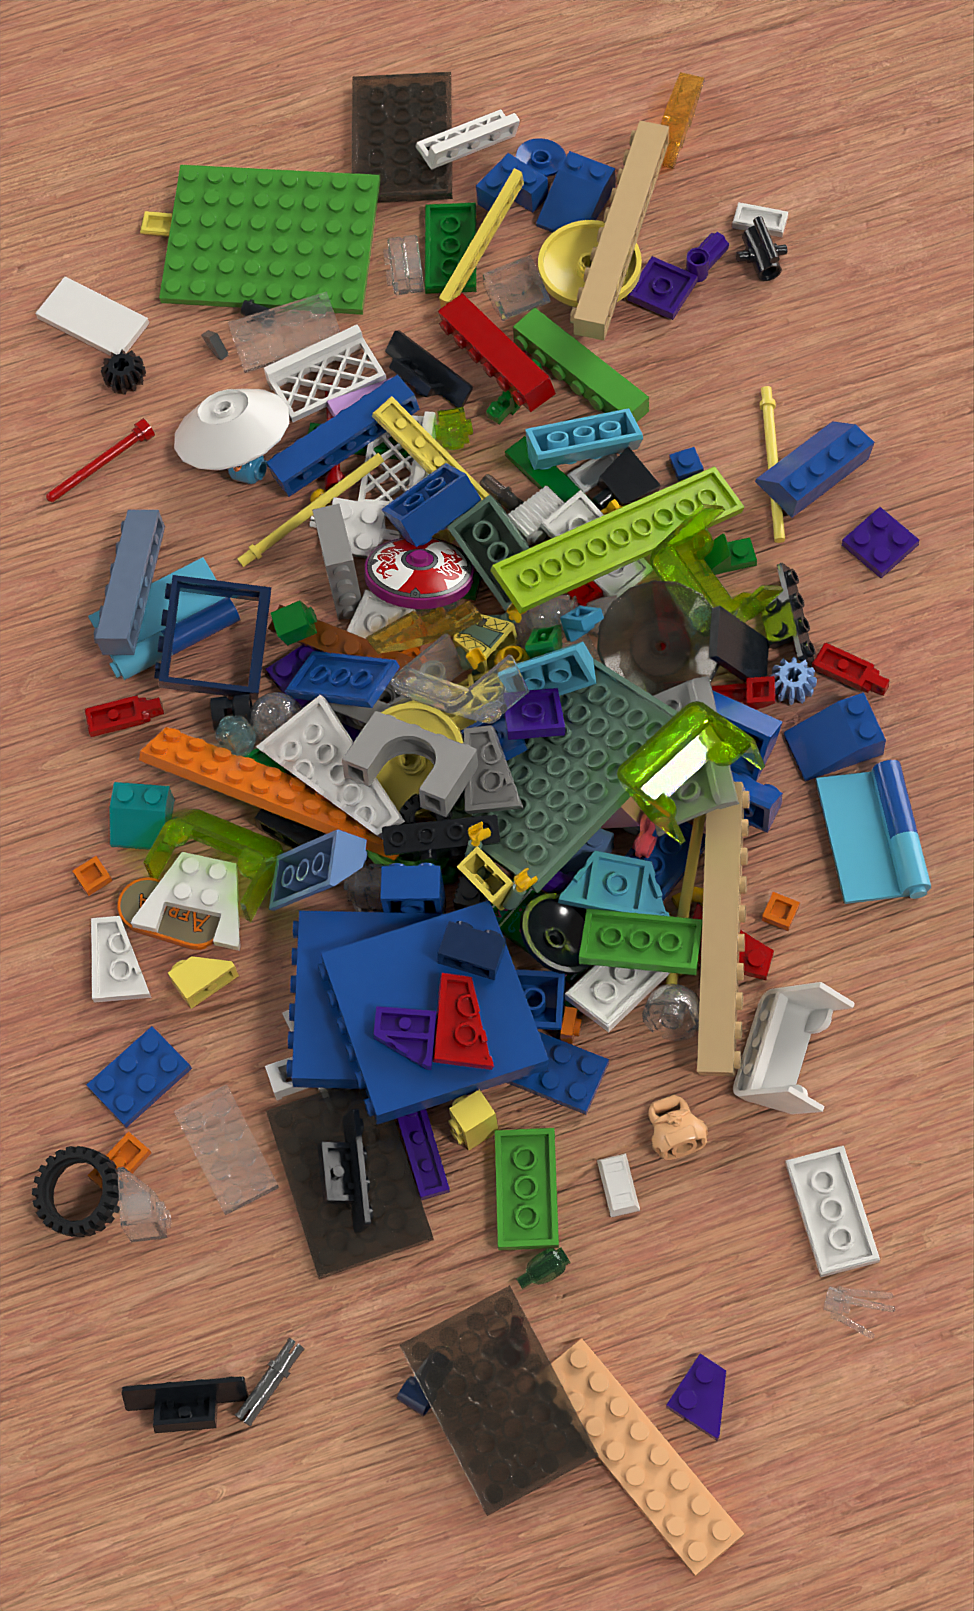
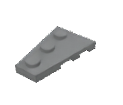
M491 725L464 728V743L477 749L478 768L465 787V812L475 814L522 809L523 805L495 728Z

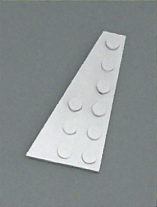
M319 695L256 747L383 839L382 827L401 825L405 821L377 778L368 787L344 777L342 759L354 742L327 700Z

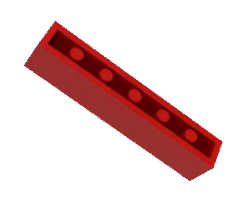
M463 293L438 310L442 320L439 325L444 333L448 336L452 334L456 344L461 349L466 348L471 359L476 364L480 362L485 373L490 378L494 376L500 388L504 392L509 391L518 406L521 407L523 405L532 412L556 394L550 377Z

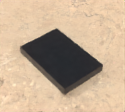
M717 606L712 608L708 658L745 683H747V678L767 677L769 652L767 638L723 607Z

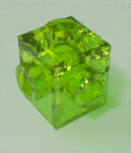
M459 407L437 411L439 424L434 425L436 440H442L443 448L448 447L449 450L464 448V444H469L468 435H473L471 419L466 420L464 408Z

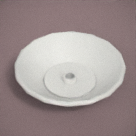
M227 389L216 392L207 397L183 418L175 432L174 449L183 462L198 469L224 470L245 465L266 454L281 440L289 426V408L280 396L264 389Z

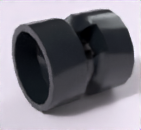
M250 693L234 695L232 700H229L227 696L211 698V716L215 734L217 731L219 733H226V728H230L229 732H231L233 727H236L239 731L249 730L242 717L247 720L251 729L255 728ZM227 708H232L233 719L228 720Z

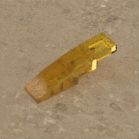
M680 72L661 121V125L669 126V144L662 163L663 167L675 168L688 127H691L705 80L703 77Z
M468 600L449 612L443 607H438L422 617H419L413 610L367 636L366 639L377 654L406 650L433 643L459 633L483 621L480 612Z

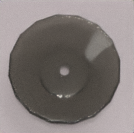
M653 580L630 587L609 605L604 619L599 624L597 652L603 665L652 696L696 678L708 676L711 683L720 667L719 664L708 658L713 607L701 593L679 582ZM663 643L666 648L663 651H658L655 645Z

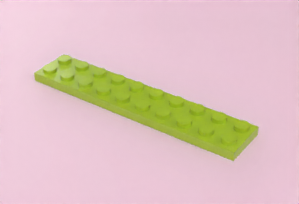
M714 466L495 563L490 571L521 614L741 514L744 505Z

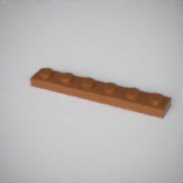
M279 605L278 609L283 608L285 606ZM318 619L314 623L317 634L297 642L320 652L396 660L400 668L391 681L408 688L421 665L418 659ZM272 620L268 629L277 634Z

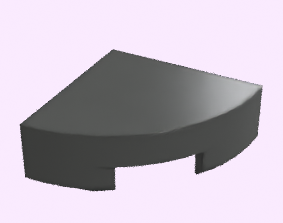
M208 330L201 334L207 346L218 359L222 360L229 356L218 333Z

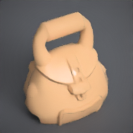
M672 1095L651 1103L648 1110L649 1119L654 1127L651 1141L653 1142V1149L662 1159L673 1160L700 1150L706 1145L707 1126L704 1124V1121L691 1114L689 1106L683 1098ZM680 1105V1110L671 1111L661 1117L656 1115V1113Z

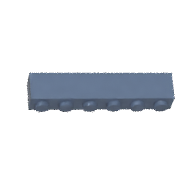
M128 510L125 521L121 523V538L116 543V558L110 567V582L105 586L104 606H101L99 610V626L94 630V641L98 644L102 655L135 654L165 530L159 510Z

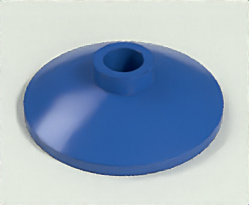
M536 138L522 143L517 149L516 158L544 176L549 177L557 174L559 167L566 158V153L556 142Z

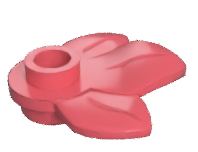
M650 808L646 809L641 817L640 833L636 836L632 847L635 850V856L638 858L642 856L649 858L656 844L657 837L652 835L655 831L653 815L651 816L652 809Z

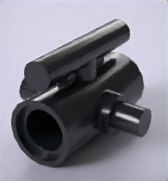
M758 216L753 220L755 226H751L743 232L742 239L746 248L745 251L736 252L737 262L746 261L747 263H753L758 278L761 281H770L778 277L782 272L779 256L786 255L788 250L786 244L777 245L773 243L763 217Z

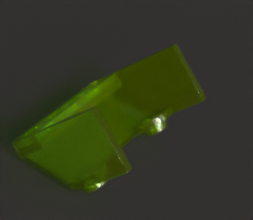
M701 504L654 548L650 555L651 567L699 634L704 637H710L712 608L721 606L745 623L758 615L784 591L781 586L761 585L753 593L743 592L734 599L731 598L703 559L711 552L714 543L707 527L725 511L723 506Z
M695 701L684 706L625 760L617 770V777L622 787L647 817L660 829L682 844L685 839L675 819L677 807L674 801L669 798L679 787L709 760L718 766L724 767L733 764L742 756L760 770L765 767L755 740L705 703Z
M190 809L167 821L143 862L149 877L158 879L174 848L184 845L189 838L237 857V866L240 873L252 880L240 901L246 920L252 922L273 882L277 856L284 853L281 844L276 840L200 809Z

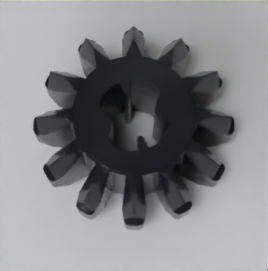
M121 349L120 354L117 355L111 352V359H104L101 374L104 377L103 380L107 388L111 387L114 393L122 390L126 395L128 389L136 392V385H143L146 369L143 366L142 358L136 356L132 350L126 354Z

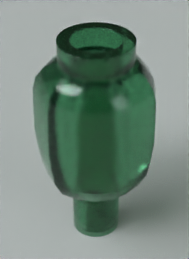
M562 1247L557 1250L548 1248L532 1258L527 1264L526 1273L516 1278L522 1289L532 1283L543 1285L562 1275L566 1270V1266L571 1262Z

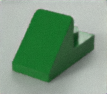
M724 533L697 552L704 578L757 566V558L750 537L727 542Z

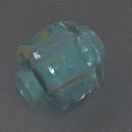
M227 716L223 718L215 732V737L220 746L230 750L231 754L244 757L251 753L257 740L256 733L249 722L242 716Z

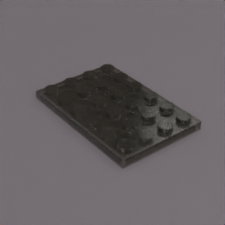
M451 72L353 76L352 174L380 176L378 203L453 199V161L431 169L416 148L417 142L452 129Z
M332 1088L266 1110L319 1279L434 1240L395 1121L393 1119L377 1125L375 1117L368 1116L364 1104V1099L368 1098L365 1089ZM352 1109H359L360 1118H362L364 1123L362 1143L367 1152L365 1172L370 1181L368 1201L373 1210L371 1225L361 1233H354L351 1204H323L317 1147L321 1142H345L343 1116Z
M510 1285L400 1344L487 1516L599 1456Z

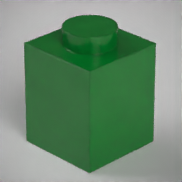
M301 600L271 612L277 636L287 646L317 634L314 624L317 622L316 614L312 607L308 608Z

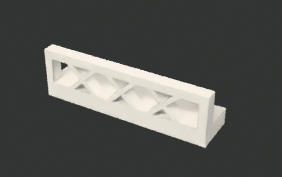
M500 109L417 142L416 148L429 167L434 169L515 137L520 120L515 113L505 116Z

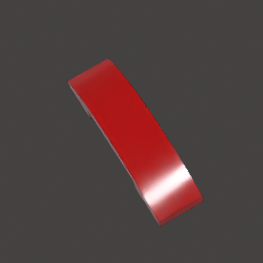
M775 676L747 678V683L711 686L713 691L755 710L775 704ZM682 683L664 684V691Z

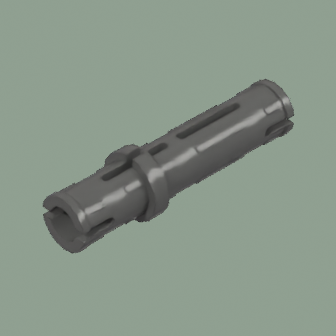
M288 1338L275 1360L269 1361L267 1364L269 1366L268 1370L235 1414L242 1421L250 1410L251 1412L244 1420V1423L248 1426H252V1423L283 1378H288L290 1368L305 1350L300 1344H297L293 1352L289 1354L296 1342L293 1339Z

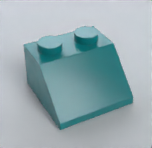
M114 782L110 802L111 847L167 850L175 802L170 786Z

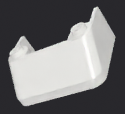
M822 982L774 988L766 991L758 1003L742 1055L741 1069H738L734 1081V1094L745 1101L789 1114L823 1112L824 1106L808 1097L807 1090L801 1085H796L811 1034L820 1033L827 1029L831 1023L833 1011L853 1008L854 1002Z

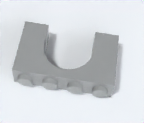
M340 504L313 509L338 620L344 618L352 619L361 600V594Z
M375 711L342 759L344 777L370 787L378 773L390 759L403 754L423 756L430 760L434 767L419 788L420 807L447 817L478 768L477 749L472 748L468 744L448 739L442 734H435L422 729L416 724L406 723L392 715H385Z

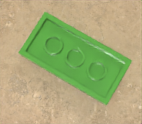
M587 908L579 953V964L697 975L703 920Z
M555 1129L495 1130L498 1250L559 1248Z

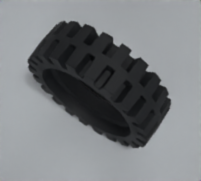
M83 1146L66 1147V1150L60 1149L56 1151V1156H49L45 1160L48 1164L46 1166L41 1165L38 1169L42 1173L41 1176H35L34 1183L38 1184L37 1188H32V1195L36 1197V1200H33V1206L38 1209L36 1214L40 1219L44 1220L43 1223L47 1227L63 1235L79 1238L85 1237V1235H95L96 1231H103L106 1228L105 1223L111 1224L115 1219L112 1214L114 1212L119 1213L121 1207L117 1206L118 1201H123L124 1197L120 1193V1190L124 1189V1183L119 1180L122 1175L119 1170L115 1169L117 1165L103 1153ZM87 1163L92 1165L102 1178L103 1193L100 1202L91 1215L83 1220L70 1221L64 1219L57 1212L54 1204V1189L57 1180L66 1168L73 1164Z

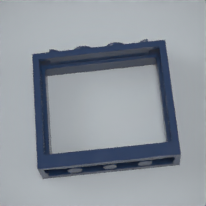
M173 575L172 584H166L165 599L169 600L168 610L163 609L161 626H166L165 636H159L158 652L162 653L161 663L156 662L154 679H159V688L230 697L250 693L251 699L258 700L272 587ZM180 592L259 601L248 687L169 677Z

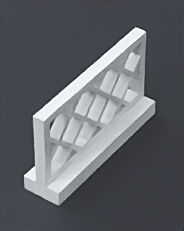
M354 325L264 367L268 385L288 406L289 417L292 422L327 407L328 400L386 379L385 372L365 342L358 325ZM359 349L364 351L362 360L350 357L351 353ZM331 362H342L339 370L326 368ZM347 363L359 366L356 374L344 372ZM364 367L375 369L377 374L371 377L361 376ZM310 372L318 373L315 381L306 380L303 377ZM323 374L335 376L333 385L320 383ZM341 378L353 381L352 385L347 388L337 387ZM288 382L295 384L292 392L283 391L279 388ZM300 385L312 387L309 396L297 394ZM317 389L329 391L328 397L324 399L314 398ZM294 400L306 402L305 407L296 412L291 408Z
M425 411L424 416L411 415L434 439L436 438L437 420L435 412ZM388 432L368 444L365 462L376 455L374 448L382 442L389 448L388 451L381 455L384 461L395 454L401 462L391 469L384 462L381 463L380 466L386 472L376 479L370 473L364 476L361 480L359 502L387 506L393 501L392 495L401 489L405 493L429 475L411 455L405 459L400 454L399 450L403 447L399 443L393 446L388 440L391 437ZM406 467L411 474L403 481H400L395 473ZM391 477L397 485L386 492L380 486V483ZM374 487L382 494L375 500L365 499L366 493Z

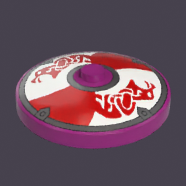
M405 538L391 540L374 549L365 562V582L370 591L381 600L404 608L432 609L449 605L464 597L471 589L474 581V565L460 547L437 538H432L425 545L418 547L407 542Z

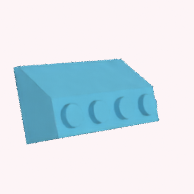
M629 408L525 429L528 458L534 470L549 469L552 466L561 464H574L577 461L586 459H599L616 453L621 454L628 446L631 450H636L643 440V434Z

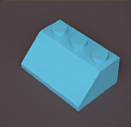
M584 642L519 662L496 672L497 678L506 692L558 688L559 696L597 684L593 657Z

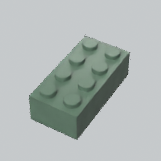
M490 494L447 526V528L507 612V608L512 602L490 571L493 564L531 547L501 505Z

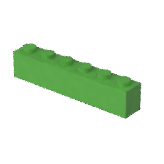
M535 307L513 326L514 343L522 351H527L536 361L541 363V366L544 365L551 370L558 380H563L570 385L574 393L579 396L582 395L589 400L594 409L608 413L629 408L636 422L649 412V396Z

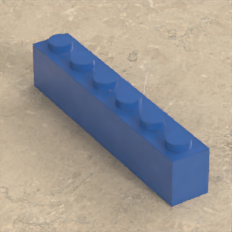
M398 374L390 380H386L381 386L362 396L360 400L341 410L336 416L320 424L315 430L296 440L294 444L275 454L266 462L273 478L288 497L386 433L387 431L372 417V414L391 396L410 415L420 410L415 394Z

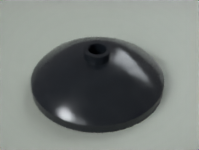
M549 893L540 895L525 907L520 919V932L527 950L537 962L553 972L572 975L585 971L591 965L579 964V953L587 910L581 907L558 903L561 894Z

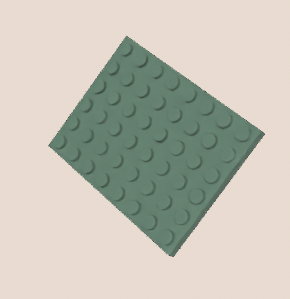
M594 658L597 684L560 696L565 723V735L526 738L524 740L528 750L507 760L523 808L468 814L465 812L464 789L450 810L453 813L451 819L497 815L500 843L484 845L481 850L513 876H516L525 868H529L527 871L528 876L531 879L534 876L538 878V881L530 887L537 893L696 729L692 720Z

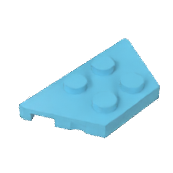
M600 851L592 853L585 865L578 871L558 899L560 904L586 909L669 916L662 901L663 895L660 886L655 880L656 874L652 862Z

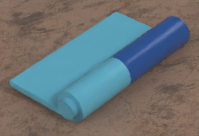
M204 557L151 583L135 654L110 655L113 662L109 663L116 678L122 676L123 680H126L150 668L156 662H161L162 653L158 652L159 636H165L166 626H161L163 609L168 610L169 600L165 599L166 584H172L173 575L216 580ZM180 592L172 656L240 621V616L231 599L228 597ZM99 611L88 616L94 628L98 627L100 622Z
M886 760L876 764L871 772L816 778L815 782L844 904L907 896L917 899L927 895V891L931 889V883L901 763L897 760Z

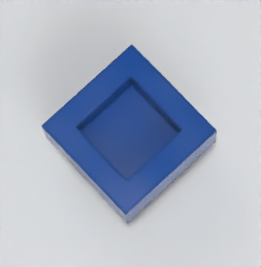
M695 447L669 454V461L678 482L704 471Z

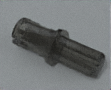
M486 474L480 481V486L510 512L524 503L512 492L511 487H504L493 476Z

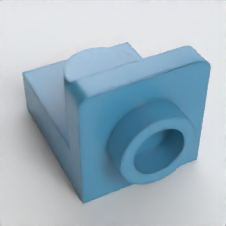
M578 606L560 617L568 642H574L595 627L594 624L604 619L601 608Z

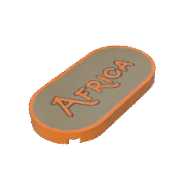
M150 877L140 878L129 883L122 890L117 904L118 913L130 930L192 950L206 949L207 946H211L214 943L213 940L220 917L166 906L157 933L132 926L131 921L161 880Z

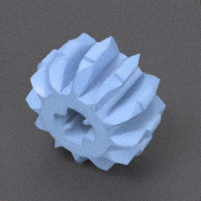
M794 656L790 663L783 658L780 666L774 665L772 668L773 674L770 676H775V694H778L780 702L789 699L788 702L792 705L794 700L797 699L803 704L805 696L811 697L813 695V688L817 684V679L814 677V668H807L806 660L797 663V659Z

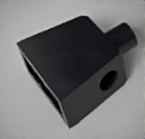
M628 446L600 475L597 485L601 492L594 496L592 500L600 511L606 508L609 502L614 499L619 505L624 507L658 492L661 485Z

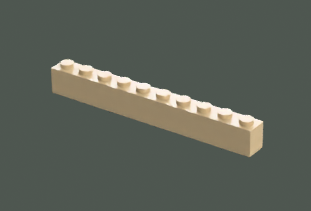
M639 121L637 130H632L629 143L631 148L630 150H625L623 165L625 166L624 169H619L617 175L618 187L613 188L611 192L610 203L612 205L605 210V225L599 228L597 235L598 246L593 247L591 252V267H586L585 285L578 290L577 308L573 307L571 311L570 323H574V335L605 340L669 144V126Z
M734 782L738 805L706 813L697 1072L700 1076L735 1077V1069H741V1051H736V1039H742V1022L737 1021V1010L743 1009V992H738V981L744 980V963H739V952L745 951V934H740V923L746 922V905H741V894H746L747 877L742 876V865H747L748 848H743V837H748L749 820L744 819V808H749L750 792L745 791L743 782Z

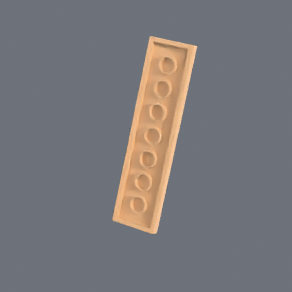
M580 1339L534 1377L540 1388L695 1577L744 1536L741 1529L583 1339Z

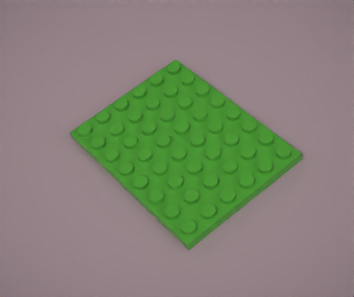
M180 165L159 297L161 303L241 308L245 300L253 299L254 303L275 310L363 315L380 176L372 174Z

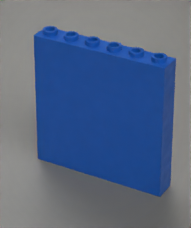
M490 901L321 953L322 964L318 965L320 976L323 982L327 980L329 982L331 990L327 991L330 1005L332 1008H338L340 1017L336 1018L340 1034L347 1035L350 1043L345 1045L350 1062L356 1061L359 1070L354 1072L359 1089L365 1088L368 1098L364 1099V1104L368 1116H374L377 1125L455 1100L463 1095L473 1094L479 1089L482 1091L548 1069L549 1059L506 944L495 980L438 964V951L449 921L454 923L463 921L472 925L474 929L481 931L493 930L503 937ZM447 973L472 977L480 1008L479 1014L483 1030H485L488 1040L489 1054L492 1056L494 1064L493 1069L488 1070L435 1063L433 1059L432 1070L421 1067L374 1039L376 1006L436 1011L437 1017L441 974Z
M299 911V921H293V938H298V948H292V965L297 966L296 976L291 975L290 993H295V1003H290L289 1021H294V1031H288V1049H293V1060H287V1077L292 1078L293 1087L359 1089L354 1073L359 1070L356 1061L350 1062L345 1045L350 1044L346 1034H340L336 1018L340 1017L338 1008L331 1007L327 991L331 990L328 980L322 981L318 965L322 964L321 953L444 914Z

